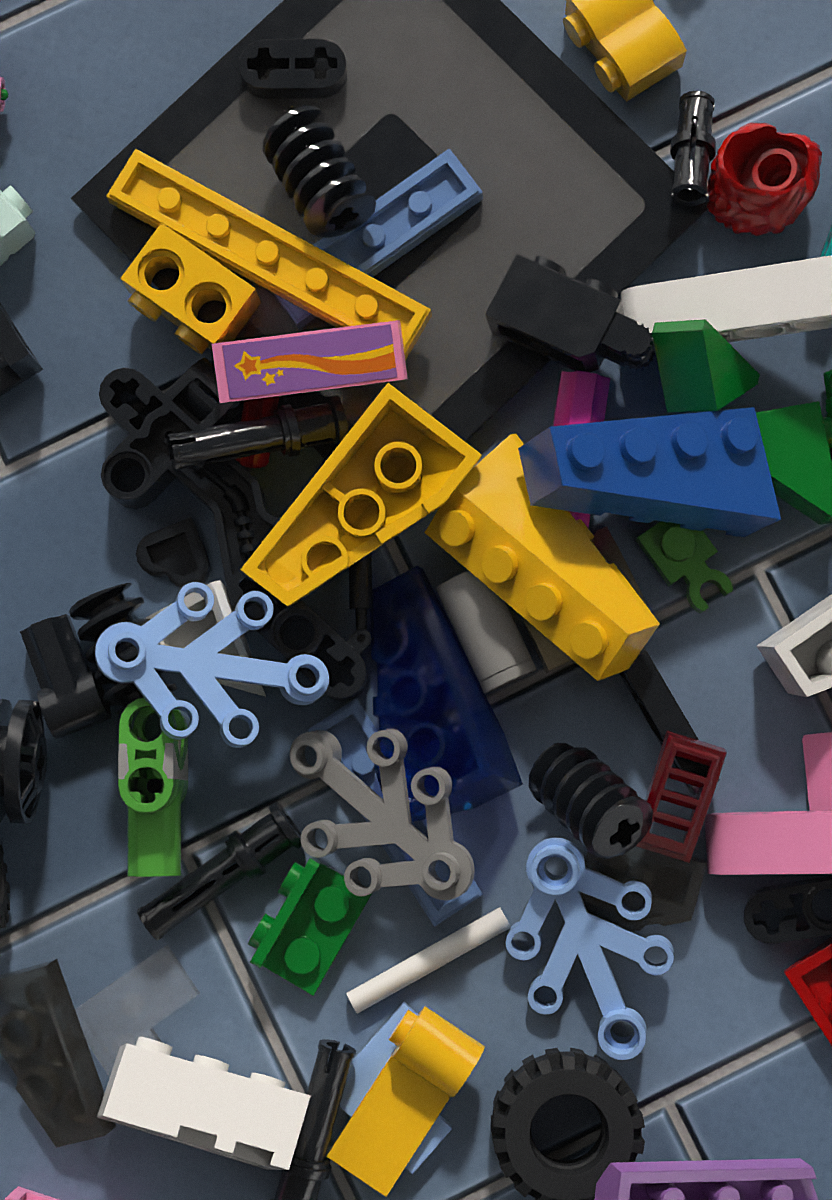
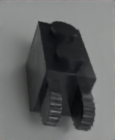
M516 254L485 313L493 334L574 371L590 373L598 370L604 359H608L623 367L628 365L630 370L631 368L636 369V371L638 369L644 370V367H649V363L653 362V356H655L652 333H649V327L645 328L643 323L638 325L636 320L624 315L622 300L617 298L618 294L614 289L594 279H587L584 284L565 275L566 271L562 266L548 258L536 256L534 261Z

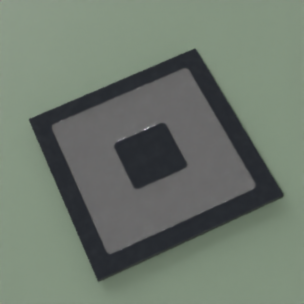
M283 0L71 197V200L133 262L156 228L110 204L106 195L134 150L137 149L313 245L322 238L309 233L303 221L304 218L298 214L293 200L288 197L283 187V182L278 180L272 168L273 165L267 161L262 151L263 140L268 130L280 117L300 106H315L321 109L325 117L324 122L330 124L335 133L334 140L341 142L345 149L344 157L351 159L356 168L354 175L363 178L367 187L365 193L373 195L375 200L450 148L483 191V199L373 277L430 308L432 311V317L405 361L408 379L279 396L277 409H279V406L290 404L293 409L323 404L326 402L327 397L338 395L345 410L349 432L385 385L390 383L465 442L551 361L544 356L493 334L485 317V313L516 254L534 261L536 256L548 258L562 266L566 271V276L584 284L587 279L600 281L614 289L619 296L623 290L634 282L708 211L706 202L697 206H684L672 199L671 190L674 183V171L501 0ZM262 39H326L339 45L344 52L347 78L342 89L331 97L265 99L256 97L247 91L242 83L238 62L244 48L253 41ZM264 58L261 59L259 68L253 70L257 71L260 80H267L271 70L276 68H273L271 59ZM318 58L316 66L311 68V70H314L315 78L319 80L326 79L329 69H337L329 67L327 58ZM172 268L162 269L155 274L152 283L159 290L169 289L177 282L179 271ZM232 271L256 288L261 304L234 341L336 328L316 317L298 329L271 291ZM217 300L206 302L199 309L197 319L203 323L218 321L225 313L226 304ZM334 443L313 446V448L327 460L336 449Z

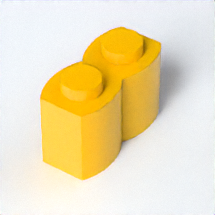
M566 0V17L563 18L565 30L578 48L585 45L596 57L597 62L594 63L595 72L608 92L612 93L616 90L627 102L683 66L687 50L673 25L661 10L655 6L653 0Z

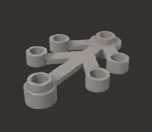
M395 729L381 730L372 734L367 742V754L370 760L378 765L380 769L383 799L341 763V745L333 734L324 730H315L299 735L290 748V761L294 770L304 778H321L369 820L368 822L335 824L330 820H319L308 824L301 834V844L308 855L320 858L332 854L340 848L396 844L414 859L380 864L373 858H362L352 862L345 870L344 881L347 889L356 896H367L378 891L381 887L419 884L429 896L435 899L452 900L461 896L469 889L474 879V862L468 850L455 842L453 838L448 799L452 791V780L447 771L440 767H429L417 772L411 782L413 796L417 801L425 804L427 838L412 825L404 766L408 745L406 738L401 732ZM384 737L389 738L394 744V754L391 758L385 757L381 752L380 743ZM308 745L313 747L317 753V761L314 766L309 765L305 758V748ZM428 775L435 777L439 783V792L436 796L430 795L425 789L424 783ZM318 828L327 835L328 843L326 848H321L315 841V832ZM438 860L444 861L450 868V878L448 881L440 879L436 874L435 865ZM360 867L366 868L371 874L372 881L369 887L362 885L358 879Z

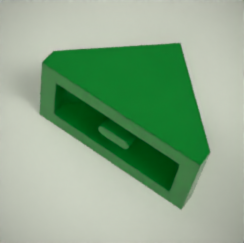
M706 319L654 323L652 336L667 412L718 411L758 385L760 374Z

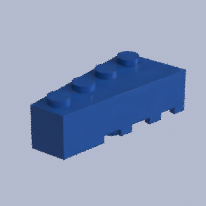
M755 407L550 426L518 448L531 506L598 516L604 513L629 516L630 521L650 523L654 520L680 524V528L702 531L710 528L726 531V535L746 537L781 520Z

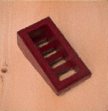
M670 731L666 732L645 800L651 805L653 811L652 823L657 822L685 831L682 842L650 833V826L646 836L636 845L637 847L690 863L727 754L724 748ZM675 756L706 765L703 775L673 767L672 764ZM670 778L699 787L696 798L664 788L667 779ZM660 800L692 809L689 820L657 810Z

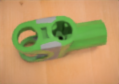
M145 698L136 699L127 705L121 714L119 723L118 787L121 798L128 806L127 876H180L181 804L186 798L188 790V737L175 740L162 732L157 739L149 741L145 733V724L148 718L156 712ZM140 710V712L135 718L134 727L132 731V719L135 716V714ZM173 710L169 713L168 722L173 729L182 731L188 728L186 718L180 710ZM151 779H158L161 782L159 792L151 793L148 790L147 784Z

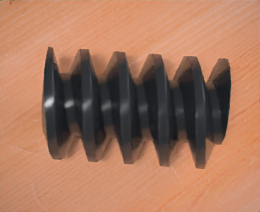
M300 106L280 117L271 126L263 140L262 151L267 161L273 165L272 168L278 180L283 182V187L288 197L293 200L298 214L304 218L303 221L309 233L320 238L341 236L364 224L374 214L376 201L373 195L365 193L367 187L363 178L354 175L356 171L354 163L351 159L344 157L345 149L341 142L334 140L335 133L331 125L324 122L325 117L322 110L315 106Z
M131 583L120 584L80 599L71 606L69 613L73 620H89L77 632L81 641L97 642L100 635L108 627L117 623L131 622L142 626L150 620L133 619L132 613L145 602L143 597L125 598L123 592L132 585ZM121 642L115 647V653L122 661L131 662L138 656L136 647L130 642ZM96 644L85 654L90 663H96ZM100 669L93 676L97 684H115L103 695L102 700L106 706H123L116 714L123 713L127 705L136 699L144 698L133 683H117L112 681ZM156 670L159 676L164 672ZM165 683L171 693L178 689L176 683Z
M554 743L543 751L534 762L529 774V789L533 797L543 804L545 809L555 816L558 822L567 828L571 835L580 841L584 848L594 856L613 858L623 855L633 849L646 836L653 818L651 805L646 800L638 797L637 792L633 788L625 784L620 776L612 772L610 767L599 760L597 755L588 748H574L568 743Z

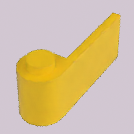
M426 1006L422 1008L418 1015L409 1009L406 1011L389 1038V1041L397 1045L396 1049L326 1156L385 1197L389 1194L450 1097H454L461 1089L485 1049L484 1045Z

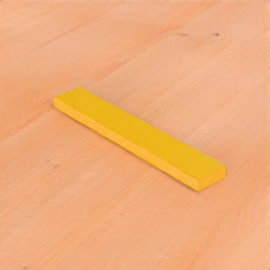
M137 149L134 150L106 195L110 204L156 229L163 223L223 266L336 328L400 320L405 361L432 317L430 308Z

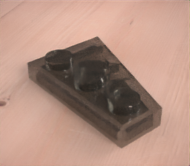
M55 959L0 975V1053L18 1078L16 1090L56 1148L107 1135L117 1126L114 1122L97 1117L105 1092L58 960Z

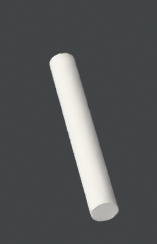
M499 907L347 992L349 1001L358 1014L510 929L511 926Z

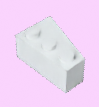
M138 1037L136 1046L127 1043L120 1046L97 1115L98 1118L266 1170L290 1169L310 1095L284 1088V1081L263 1074L251 1073L250 1078L229 1073V1064L206 1056L195 1055L193 1062L170 1056L172 1046L149 1038Z

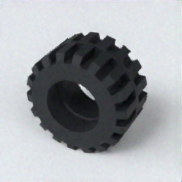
M558 1048L546 1049L545 1055L536 1058L532 1054L522 1060L523 1065L518 1070L514 1071L511 1069L504 1078L505 1084L501 1091L497 1090L493 1101L494 1110L493 1115H491V1133L500 1168L505 1177H509L513 1181L515 1189L524 1197L529 1194L535 1200H594L596 1183L610 1163L635 1162L637 1154H643L645 1140L642 1137V1128H645L643 1114L637 1105L638 1100L617 1070H614L605 1060L596 1055L592 1057L585 1054L583 1050L570 1048V1052H561ZM574 1094L587 1098L597 1108L602 1122L599 1138L591 1150L579 1158L565 1161L549 1158L537 1149L532 1140V1119L537 1110L549 1099L559 1095Z

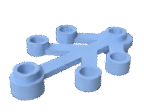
M191 582L183 586L177 595L176 601L144 625L139 626L131 622H121L108 627L100 635L95 647V659L100 671L107 678L117 683H133L160 717V727L163 733L175 740L185 739L193 733L199 722L198 712L191 703L183 700L176 701L156 670L179 673L220 725V735L223 741L234 748H242L249 745L258 735L259 723L252 712L246 709H239L216 679L277 687L286 700L296 705H308L315 702L325 693L329 684V673L326 666L320 659L312 655H298L290 659L288 663L219 654L220 651L248 630L261 629L271 619L273 603L266 594L259 591H251L244 594L237 603L235 611L185 648L158 644L186 621H200L209 614L214 605V595L207 585L200 582ZM191 592L200 594L205 600V608L201 611H191L184 603V596ZM249 601L259 603L264 609V617L261 620L249 619L244 613V604ZM121 642L132 643L137 649V658L131 662L120 660L115 653L116 645ZM299 668H308L314 673L316 682L313 687L305 688L297 682L296 672ZM173 710H182L187 713L190 718L189 728L182 731L173 729L168 722L169 713ZM241 718L248 723L250 732L247 738L238 739L232 736L229 731V723L232 719Z
M558 837L545 839L535 845L528 856L526 872L534 889L520 921L513 924L508 931L505 941L506 949L512 957L518 960L525 961L534 958L542 944L540 929L556 899L565 923L542 975L536 977L530 984L528 1003L539 1014L549 1015L555 1013L562 1005L564 997L563 985L578 954L603 1015L598 1030V1042L601 1049L608 1056L617 1060L634 1058L642 1051L645 1045L646 1024L637 1011L626 1007L602 947L638 962L640 967L651 975H662L670 970L674 961V949L671 942L661 935H651L644 938L588 913L580 892L615 905L622 917L636 921L644 918L649 913L652 904L651 891L640 881L633 880L623 884L587 868L581 850L567 839ZM552 857L562 858L566 862L568 870L562 875H553L547 870L546 861ZM628 892H638L644 897L645 904L639 909H630L623 903V896ZM518 932H527L532 935L535 944L529 949H521L514 943L513 937ZM654 946L661 947L667 953V958L662 963H651L645 957L646 950ZM541 986H548L556 992L557 998L553 1002L544 1003L536 997L535 991ZM618 1021H626L632 1025L634 1031L630 1036L620 1037L613 1032L612 1025Z

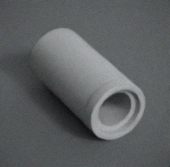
M470 571L455 576L436 588L484 694L506 686L537 670L506 602Z

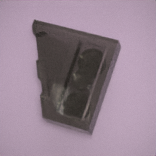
M637 846L625 854L613 858H600L587 850L585 851L584 859L587 868L623 884L633 880L640 881L650 889L652 894V904L649 913L644 918L633 921L622 917L615 905L580 892L588 913L630 932L641 931L642 928L648 925L660 924L667 926L692 920L707 866L704 859L692 856L690 863ZM628 892L622 898L625 906L630 909H639L645 904L644 897L638 892Z

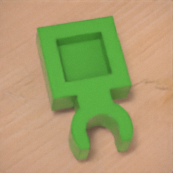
M660 521L635 540L668 587L679 579H684L688 585L686 591L687 600L690 606L701 614L709 608L706 601L700 595L702 584H715L724 597L733 591L732 583L727 575L719 570L710 569L705 562L718 551L703 530L680 528V524Z

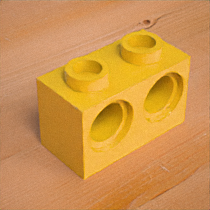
M163 223L158 226L120 278L129 293L132 294L127 300L132 307L154 322L162 315L178 327L174 335L201 355L206 348L212 351L211 344L234 341L261 304L256 288ZM172 268L179 271L178 280L171 288L156 290L151 287L153 277L160 270ZM217 300L226 304L225 313L218 321L203 323L197 319L199 309L206 302Z

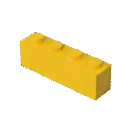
M510 434L473 467L447 502L440 506L424 533L594 679L600 681L628 670L660 623L614 563L608 564L591 541L594 535L581 519L575 520L569 511L530 505L518 450L524 443L517 434Z

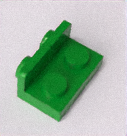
M312 857L308 860L305 867L296 862L293 864L277 892L286 897L285 902L275 918L265 913L252 934L248 945L256 949L250 961L251 964L258 968L262 966L314 996L372 893L367 896L352 894L345 885L342 873Z

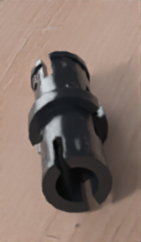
M689 91L680 97L678 131L672 138L670 146L671 157L675 160L671 197L676 203L684 206H697L707 200L709 163L716 154V141L711 135L715 100L704 91ZM696 137L695 158L690 160L692 138Z

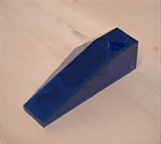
M415 566L373 589V609H370L371 657L377 662L378 696L373 697V716L379 718V731L395 729L406 738L408 750L404 758L412 822L426 819L425 804L417 801L411 790L412 779L420 770L429 767H440L448 772L452 780V791L448 796L450 814L474 809L523 785L504 731L486 695L482 691L480 683L423 568ZM384 737L380 743V749L385 757L391 758L394 754V744L389 738ZM374 764L375 773L382 791L380 769L378 765ZM428 775L424 783L425 789L430 795L436 796L439 792V783L435 777Z

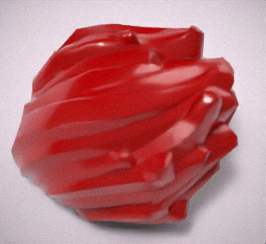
M750 122L740 127L723 141L715 159L711 163V173L707 181L709 194L707 206L709 211L715 215L717 222L724 223L725 228L732 229L735 234L751 232L755 236L768 232L780 234L786 226L795 222L815 195L819 185L822 160L820 146L815 141H811L810 137L803 134L777 132L776 127L768 123Z

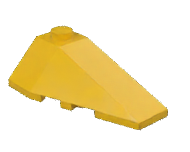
M387 383L240 570L289 607L445 504L480 460L482 454L390 383Z

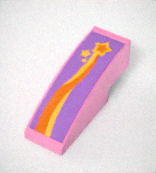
M400 320L211 344L219 403L408 379Z

